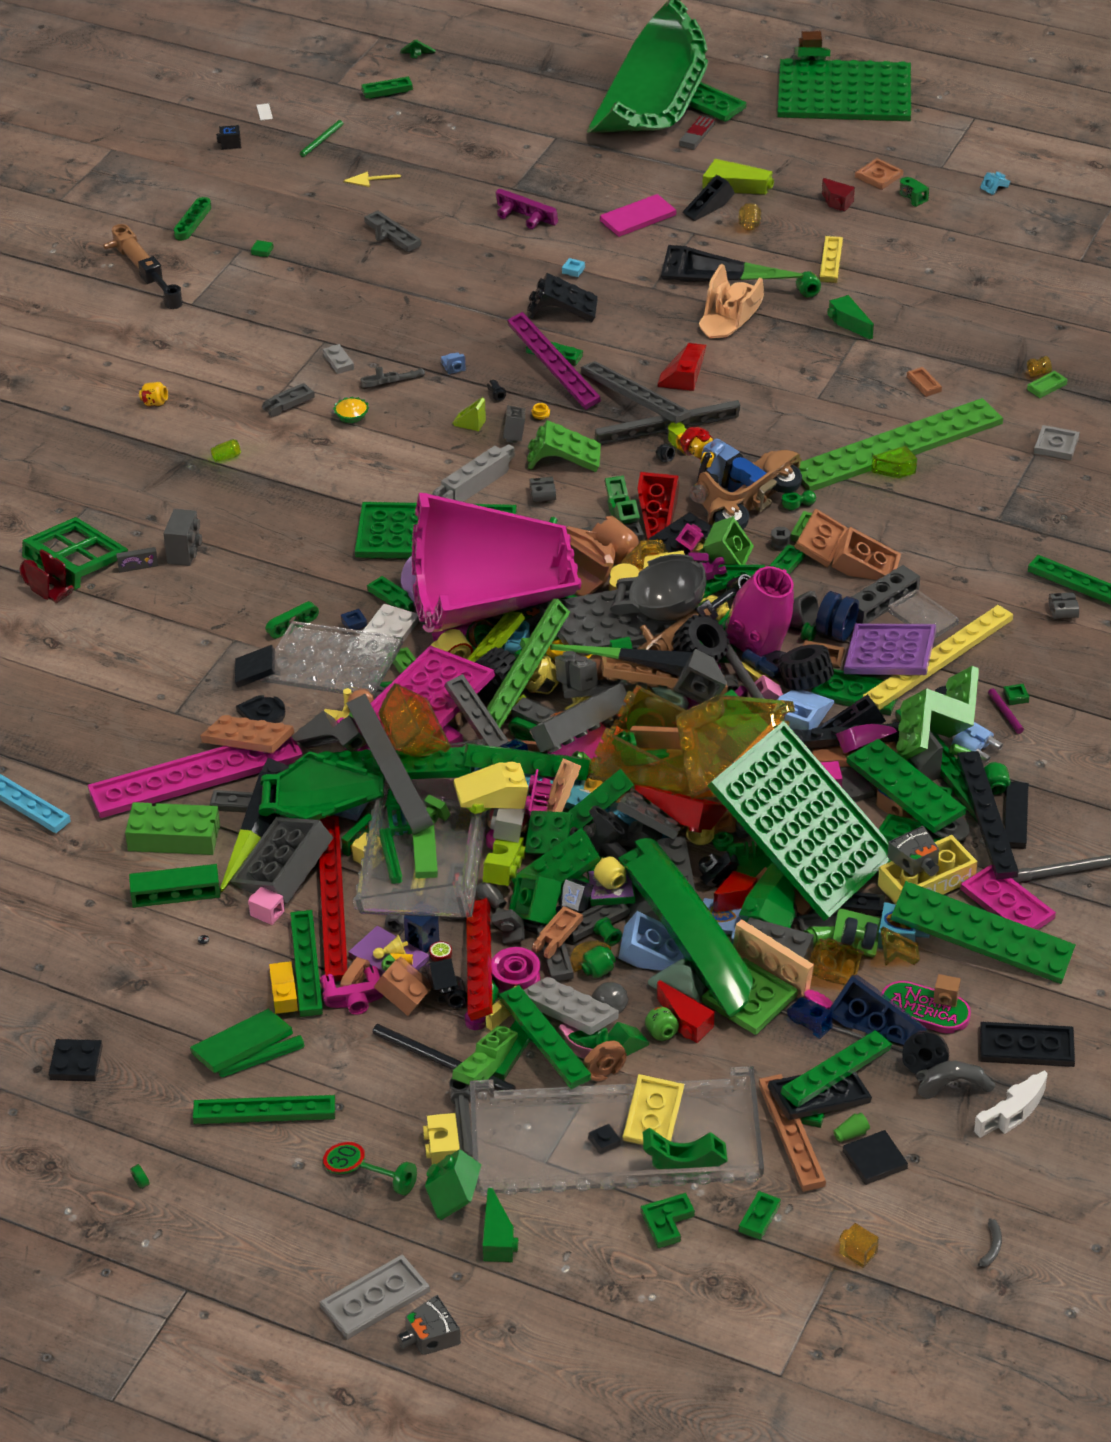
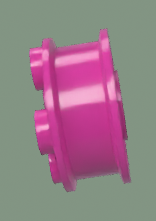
M510 947L503 949L495 954L491 960L492 980L498 987L499 993H503L518 985L524 990L541 980L539 958L535 953L526 948Z

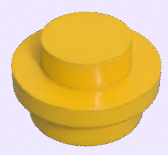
M537 403L533 406L531 414L534 418L543 420L549 417L550 409L544 403Z

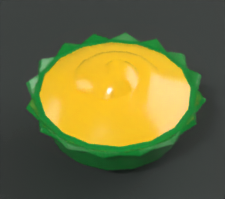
M345 397L343 400L335 403V407H333L334 413L337 414L338 418L346 423L361 421L370 408L368 403L359 397Z

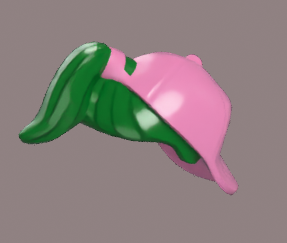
M566 1023L559 1026L565 1036L567 1045L577 1056L585 1058L599 1044L609 1041L607 1028H602L599 1032L596 1031L589 1035Z

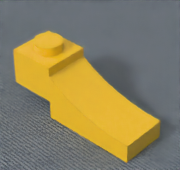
M292 961L269 964L275 1014L298 1011Z

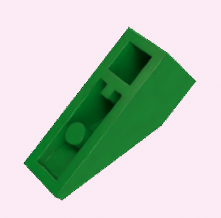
M849 295L829 300L827 313L830 319L847 330L867 339H873L874 323Z
M488 1188L483 1236V1261L513 1262V1253L518 1252L519 1238L514 1237V1227L493 1188Z

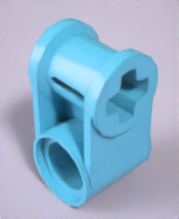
M523 620L519 628L514 631L508 641L502 646L505 651L507 650L510 654L515 655L516 651L522 649L520 646L521 639L530 638L529 623Z

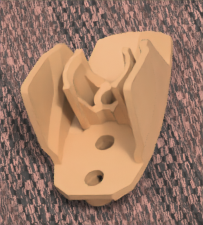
M720 264L709 282L705 312L699 322V327L709 338L728 337L741 327L755 313L763 300V279L759 278L754 286L745 282L734 283L730 286L727 280L725 265Z

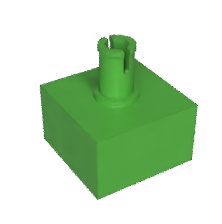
M732 516L713 524L699 553H708V559H712V561L718 557H723L725 563L720 565H745L754 545Z

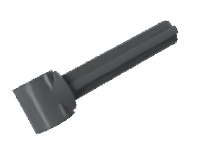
M451 1077L449 1081L451 1102L455 1104L459 1148L472 1157L474 1150L469 1102L472 1100L471 1085Z

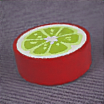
M439 941L430 946V958L434 962L452 957V947L449 943Z

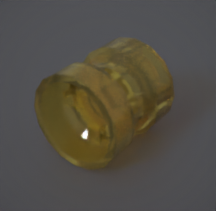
M1042 356L1039 359H1029L1027 361L1028 373L1032 378L1040 374L1046 375L1051 373L1052 364L1049 357Z

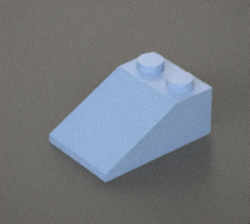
M637 911L624 926L619 959L638 968L660 971L681 959H685L662 922Z

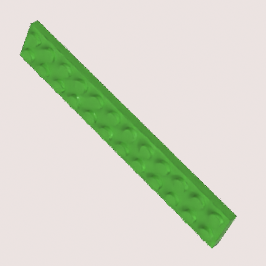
M981 398L801 461L799 467L802 474L801 484L806 490L815 491L1003 424V417Z

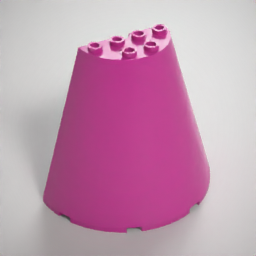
M419 493L415 509L418 524H413L412 575H416V582L413 584L416 611L419 621L425 622L422 628L426 632L435 633L546 603L553 599L572 596L577 590L581 589V579L577 575L578 566L577 563H574V550L571 549L570 534H567L566 526L427 493Z

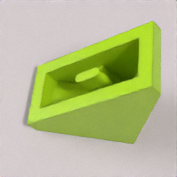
M482 397L459 412L452 424L456 427L480 431L486 421L485 399Z

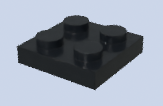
M56 1039L49 1070V1079L96 1081L103 1048L102 1040Z

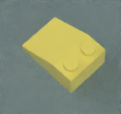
M499 762L456 778L453 781L460 807L472 808V805L476 804L484 805V808H525L528 784L520 763Z

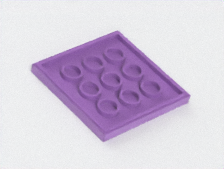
M855 624L844 665V674L927 675L936 634V625Z

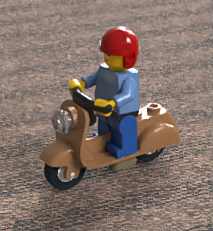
M690 427L681 436L680 444L684 453L687 456L694 455L696 458L701 459L697 482L690 488V497L694 502L702 504L709 512L707 520L710 525L733 516L744 530L748 525V512L753 509L762 512L771 505L772 500L768 498L777 491L792 493L797 491L801 485L802 474L799 467L802 458L799 457V453L790 450L770 451L764 453L756 462L751 463L730 445L720 439L713 440V437L706 429Z

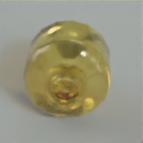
M753 203L744 204L739 209L738 223L745 230H754L755 227L761 224V209Z

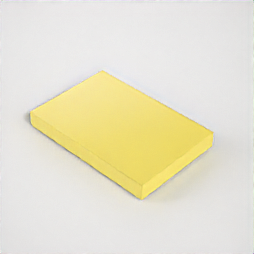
M638 1074L622 1141L643 1145V1131L648 1128L653 1129L662 1137L671 1141L684 1091V1084Z

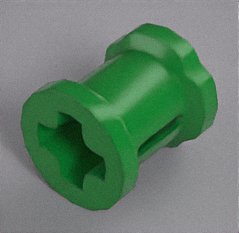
M607 917L597 921L594 926V932L597 935H601L604 938L605 944L609 947L616 945L622 939L623 933L621 930L615 929L612 921Z

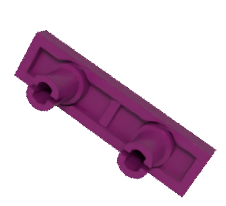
M501 188L495 192L497 205L501 206L497 210V215L502 219H505L511 211H515L530 217L526 220V226L529 229H534L540 221L554 226L558 223L556 208Z

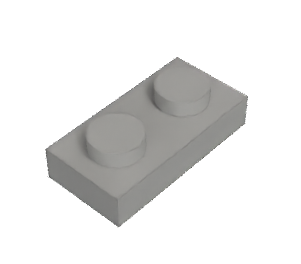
M340 344L323 349L324 357L337 374L354 370L353 361Z

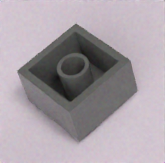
M173 509L163 533L167 564L190 566L193 558H196L197 548L202 544V535L199 534L200 519L197 518V511Z

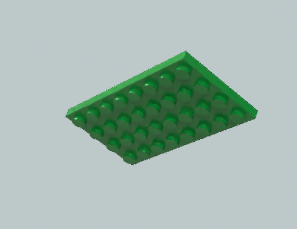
M362 502L355 557L409 559L412 556L413 524H418V518L415 515L417 503ZM474 504L517 514V505Z

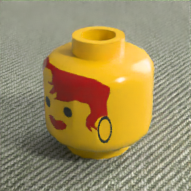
M161 382L145 383L142 386V390L139 391V397L148 407L161 406L168 399V390Z

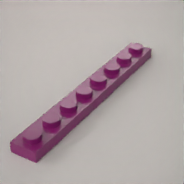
M523 312L507 320L509 327L585 410L601 402L598 393Z

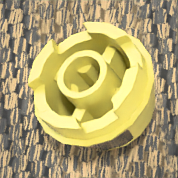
M543 656L525 686L530 693L547 695L558 685L556 665L549 656Z

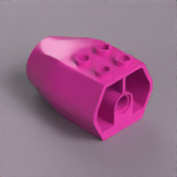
M770 566L760 568L738 590L725 626V632L728 634L727 639H729L730 644L743 652L750 649L759 656L781 650L790 626L794 606V583L787 570Z

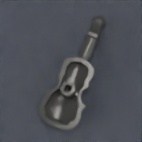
M376 367V375L365 376L360 380L362 387H373L385 383L414 379L418 375L422 377L425 375V371L420 368L416 371L410 370V372L401 374L397 372L383 373L382 367Z

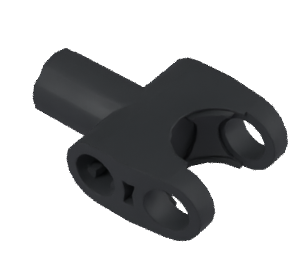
M593 806L589 812L596 825V832L593 835H587L600 858L602 856L605 858L614 857L619 861L618 858L628 853L617 842L625 834V830L608 812L599 806ZM572 827L570 830V835H572L579 829L576 827Z

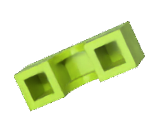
M520 837L519 843L495 839L493 853H488L484 861L483 882L509 886L512 878H516L517 869H520L522 859H525L526 847L523 846L524 838Z

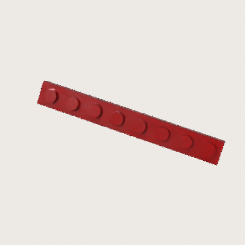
M487 898L475 900L466 905L468 1016L471 1021L493 1014L490 903Z

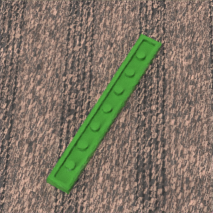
M558 598L553 599L487 707L488 712L499 728H501L570 613Z

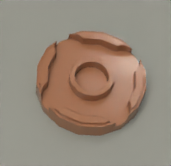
M606 1041L592 1049L585 1057L583 1064L591 1073V1080H606L608 1078L607 1075L611 1073L613 1075L616 1074L624 1066L627 1054L620 1042Z

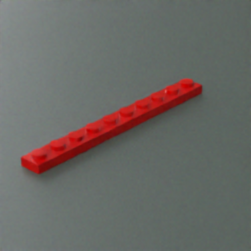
M331 816L320 819L321 823L333 836V839L320 856L319 865L325 975L327 981H329L328 974H332L334 981L337 982L342 980V977L348 970L339 816Z

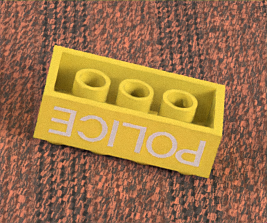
M950 835L935 842L939 848L937 864L939 871L934 876H929L925 871L915 876L910 875L891 861L879 867L878 886L895 905L906 881L940 894H946L961 887V883L976 874L978 861L953 835Z

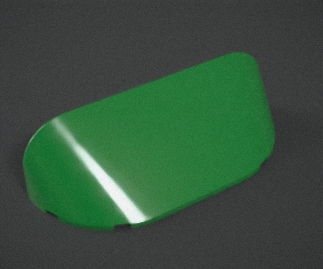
M668 0L642 29L587 130L588 133L662 130L677 123L684 115L706 71L708 59L705 58V53L708 49L696 19L689 17L686 13L688 11L687 7L680 0Z

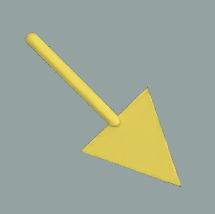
M368 172L343 180V182L370 187L369 180L400 178L401 175L368 177Z

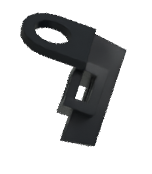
M726 852L722 857L711 854L701 858L698 867L702 873L700 878L706 885L717 887L733 871L738 869L737 867L740 863L736 855L733 854L730 857L729 852Z

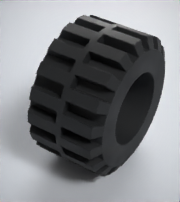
M699 614L698 616L693 615L678 628L673 637V642L675 643L673 648L678 652L692 653L697 649L713 657L717 663L726 655L730 642L727 639V632L723 630L724 627L718 623V620H713L709 615L705 617L704 614Z
M811 644L800 646L786 652L778 660L784 686L787 689L805 690L814 688L825 683L834 675L828 648L824 645Z
M495 647L475 661V663L494 670L495 677L480 691L490 701L516 661V657L503 648Z

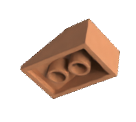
M849 527L838 542L832 567L848 576L878 580L898 568L901 553Z

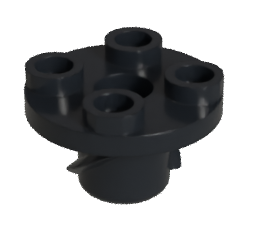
M919 1031L912 1034L906 1040L902 1050V1061L916 1075L919 1071L928 1070L940 1063L949 1061V1048L940 1035L931 1031Z

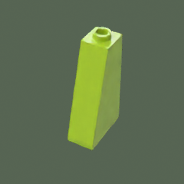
M714 159L702 178V190L716 174L727 180L735 193L766 195L774 185L772 171Z

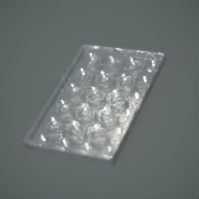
M292 621L275 649V674L261 679V682L343 694V690L346 688L351 689V693L362 689L369 691L374 697L404 643L403 637Z

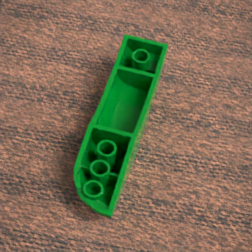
M651 838L635 841L637 848L618 858L619 862L626 869V875L655 912L683 956L690 961L692 970L728 1017H733L749 1001L748 996L751 989H753V978L749 968L705 903L658 842Z

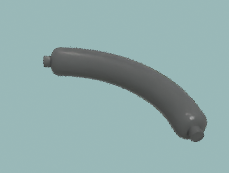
M992 1218L988 1219V1226L992 1233V1245L988 1253L980 1259L979 1267L985 1268L990 1265L998 1256L1002 1246L1001 1229L997 1221Z

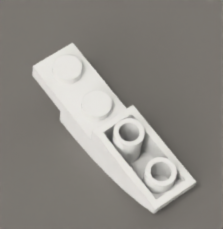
M1044 1070L1037 1075L1030 1076L1024 1082L1010 1087L1007 1090L1006 1100L1000 1101L996 1106L987 1111L984 1110L976 1116L974 1132L981 1138L997 1128L1005 1134L1018 1126L1039 1104L1046 1088L1048 1073Z

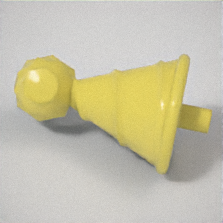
M397 935L384 949L379 947L374 949L373 956L379 960L385 954H406L404 947L408 945V942H402L400 936Z

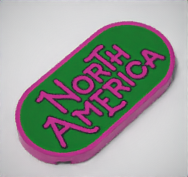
M909 981L890 983L882 991L884 995L927 1029L949 1034L955 1033V1030L960 1029L961 1031L969 1024L971 1010L968 1003L958 997L956 1007L933 1003L935 989Z

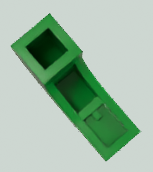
M624 475L605 478L607 502L611 516L617 518L624 525L637 523L640 516L636 499H629Z
M651 1128L643 1131L644 1151L652 1156L653 1167L661 1171L676 1175H694L711 1171L728 1161L726 1143L711 1132L693 1142L675 1143L665 1139Z

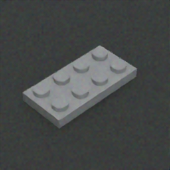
M545 977L524 989V992L541 1012L589 1035L618 1019L619 1010L610 1007L606 1003L597 1001L589 995L580 993L570 986L563 985L553 978Z

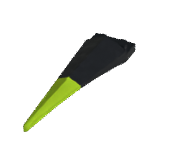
M268 758L260 771L220 887V892L225 890L230 880L276 817L280 816L277 813H271L269 816L259 814V805L262 800L261 776L278 774L288 769V765ZM277 785L271 786L270 803H276Z

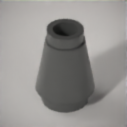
M482 881L476 887L477 896L481 899L487 898L490 906L495 910L497 908L503 909L506 906L507 902L504 900L496 884Z

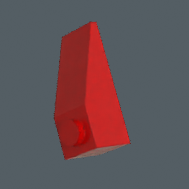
M659 980L657 982V999L662 1007L668 1008L676 1017L679 1023L678 1032L685 1038L698 1043L714 1028V1011L663 981Z

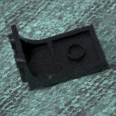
M546 273L544 278L539 279L536 291H532L529 296L528 318L532 319L542 307L557 306L593 322L596 316L598 296L579 288L575 284H570L560 277Z

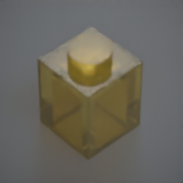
M854 1223L849 1229H845L839 1237V1253L862 1268L878 1253L879 1237L857 1223Z

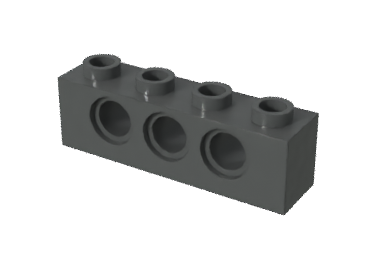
M902 565L870 586L865 587L854 596H851L859 600V613L856 623L868 624L919 592L920 576Z

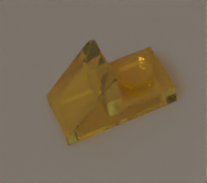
M884 926L880 929L885 966L896 957L913 965L920 961L917 943Z

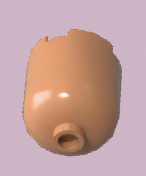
M606 516V521L602 524L597 523L592 532H597L595 540H598V543H602L603 546H608L612 542L615 550L614 563H627L637 554L639 547L638 537L614 516Z

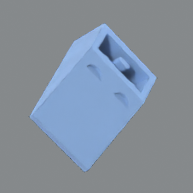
M791 690L780 696L772 709L776 714L775 718L778 717L782 722L785 721L792 730H811L819 726L834 704V700L805 690Z

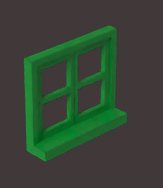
M77 517L22 540V557L34 561L42 570L45 571L39 552L41 549L62 561L66 566V585H72L74 590L81 587L82 576L116 562V553L128 552L126 547ZM75 529L88 538L75 544L62 535ZM56 538L69 547L54 552L42 543ZM98 543L111 552L96 557L84 548ZM79 552L91 561L77 566L64 557Z

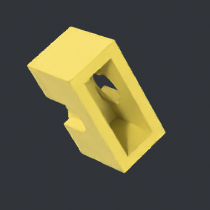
M455 1113L427 1116V1126H423L424 1140H429V1144H425L426 1159L431 1158V1163L437 1164L448 1154L451 1155L460 1149Z

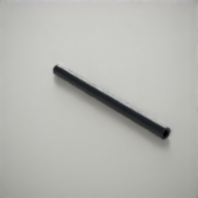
M376 1024L373 1028L374 1035L451 1070H454L462 1063V1061L380 1024ZM493 1075L484 1083V1085L508 1096H512L516 1089L515 1085Z

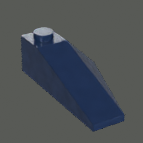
M859 975L851 976L827 1011L828 1015L845 1027L866 1032L867 1034L876 1030L887 1040L902 1045L905 1044L912 1034L919 1031H927L925 1026Z

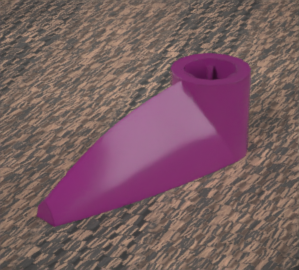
M866 724L849 728L837 733L836 736L843 753H847L897 731L894 727Z

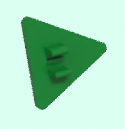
M413 40L402 48L400 53H410L411 58L417 59V56H421V53H435V49L419 40Z

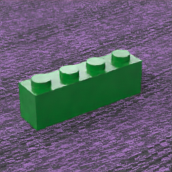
M217 864L129 874L133 908L221 898Z

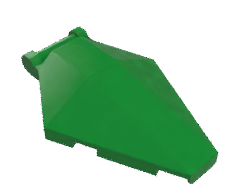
M309 751L296 760L295 763L289 765L288 769L278 774L261 776L262 800L259 805V814L269 816L271 813H277L288 818L320 820L384 797V776L380 777L370 774L368 769L339 760L335 763L326 760L323 755ZM272 785H277L276 803H270Z

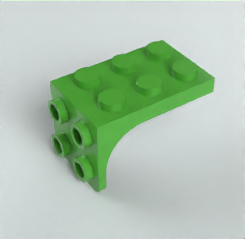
M547 420L543 426L538 428L535 439H531L529 442L527 461L528 468L531 470L541 458L546 456H559L594 472L599 468L601 443L580 435L578 432L564 428L560 424Z

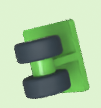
M838 909L831 946L836 949L875 957L881 918Z

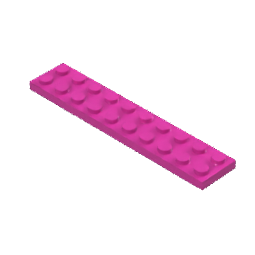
M292 736L274 753L222 746L89 784L88 791L101 819L131 810L133 802L153 804L260 773L268 758L288 765L295 763L303 754Z

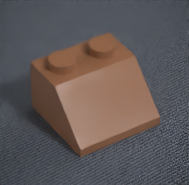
M401 956L394 961L374 985V988L407 1016L413 1012L432 990L429 980Z

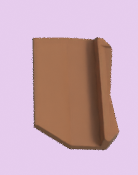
M567 526V534H570L571 537L570 546L574 550V563H577L578 566L577 575L581 579V589L577 590L576 594L578 596L592 594L607 582L615 558L613 544L611 542L608 546H603L602 543H598V540H595L597 532Z

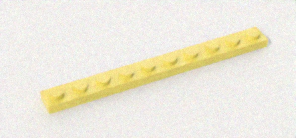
M999 605L995 606L932 649L927 675H892L864 694L863 697L868 694L877 708L881 710L890 702L899 698L1011 622L1013 614Z

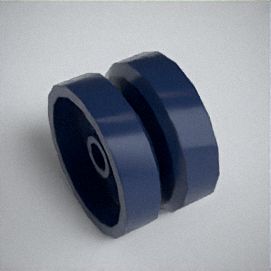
M829 591L823 598L817 613L816 632L825 636L832 634L833 638L844 642L848 640L858 618L859 600L849 596L843 599L841 594Z

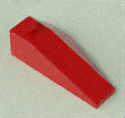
M688 343L661 372L658 387L694 391L706 351V345Z
M640 472L637 490L648 542L650 537L673 522L680 488L678 475Z
M635 785L634 787L637 792L681 825L689 826V831L702 833V829L712 830L728 810L723 804L706 799H696L689 795L677 794L650 786Z

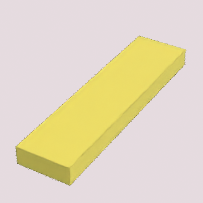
M825 236L820 282L837 283L843 237Z

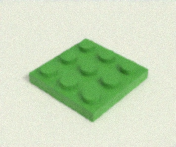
M743 958L753 978V989H751L748 996L749 1001L743 1009L729 1018L709 990L702 996V1003L757 1035L798 996V989L748 959Z

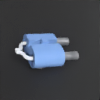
M974 722V726L952 736V744L955 743L970 751H979L981 760L986 763L989 762L991 756L982 752L981 749H985L989 744L999 750L1003 747V743L993 738L994 733Z

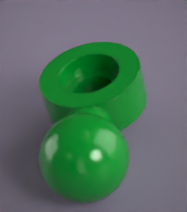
M810 490L803 492L802 495L794 492L785 493L782 495L781 504L788 510L799 508L801 503L811 506L816 502V495Z

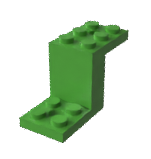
M971 666L948 678L946 695L926 688L902 701L900 707L901 721L898 727L899 740L896 746L897 754L907 760L927 750L929 731L950 738L974 726L979 668Z

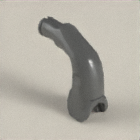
M946 1061L928 1070L919 1071L916 1074V1078L921 1083L918 1087V1093L926 1099L936 1096L944 1086L957 1079H965L972 1084H977L985 1092H991L995 1088V1080L985 1074L983 1068L960 1061Z

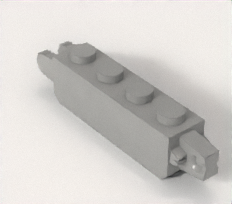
M509 444L502 448L493 446L441 480V486L435 489L432 495L464 502L507 473L509 462L515 457V448Z

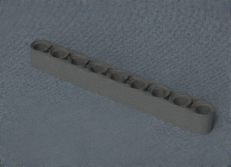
M366 694L347 702L346 704L414 835L433 826L434 824Z

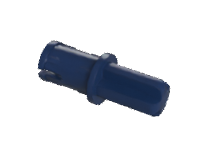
M750 649L745 650L742 654V660L752 665L756 671H762L772 678L778 675L779 668L767 661L765 656H759Z

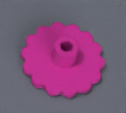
M807 990L804 992L805 997L812 1002L811 1007L818 1010L820 1007L830 1009L833 1004L828 997L818 991Z

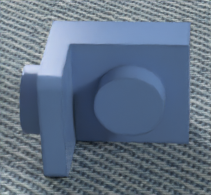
M457 352L441 356V363L448 375L466 371L464 354L459 355Z

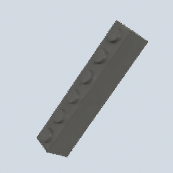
M621 682L531 728L530 731L540 753L546 750L552 753L561 749V744L565 746L575 741L574 737L577 739L588 734L587 730L590 732L601 727L600 722L603 725L614 720L613 715L616 718L625 714V709L632 706V703Z

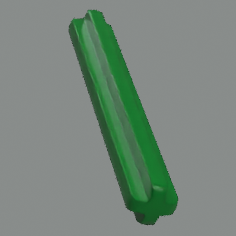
M388 827L386 829L381 828L379 836L390 882L392 884H400L402 882V873L391 829Z
M297 1035L275 1043L218 1071V1074L223 1078L305 1047L304 1040L301 1035Z

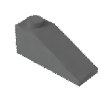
M507 405L503 438L507 442L517 443V441H522L525 425V408Z

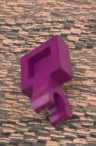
M723 557L716 558L711 565L709 562L702 563L706 573V580L713 579L716 574L727 572L725 566L718 567L720 564L725 563Z

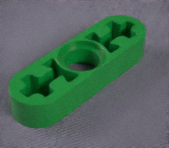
M310 601L305 602L271 619L266 624L265 630L272 638H280L315 620L319 614V608ZM293 617H295L294 621L292 623H289L290 620Z

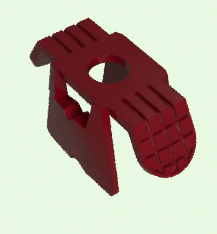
M41 549L39 552L45 572L39 569L32 560H24L20 565L19 571L25 584L30 586L31 591L46 600L51 599L58 603L72 594L74 587L70 585L66 588L65 564ZM54 574L57 578H60V582L52 578V575ZM49 584L54 585V588L49 590Z

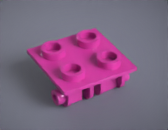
M536 769L535 776L531 775L529 794L532 795L527 796L525 804V814L528 815L529 822L531 811H547L546 806L549 803L543 800H549L550 796L548 795H550L552 787L551 780L548 778H542V781H538V769Z

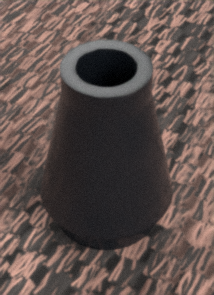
M455 976L457 985L452 986L453 991L446 992L445 1000L450 1007L461 1008L467 1002V993L462 978Z

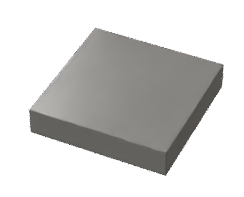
M1042 425L1034 447V453L1072 460L1080 432Z

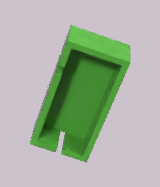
M133 802L125 831L128 851L214 855L216 838L220 828L218 806L160 803L152 806V803Z

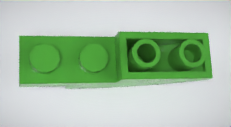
M505 1026L495 1027L476 1043L475 1052L453 1070L452 1079L471 1086L476 1083L483 1085L504 1061L514 1045L518 1033L511 1031Z

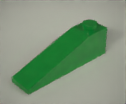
M773 862L747 895L739 916L746 923L751 917L790 928L795 917V910L793 908L795 900L794 886Z

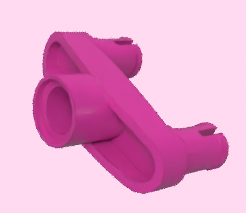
M372 966L373 973L370 967L364 970L367 982L336 988L332 974H328L329 981H327L326 975L321 976L320 983L323 988L322 996L325 1005L330 1008L348 1007L349 1012L354 1015L366 1012L369 1008L368 1003L379 1000L384 996L374 988V985L380 979L378 968Z

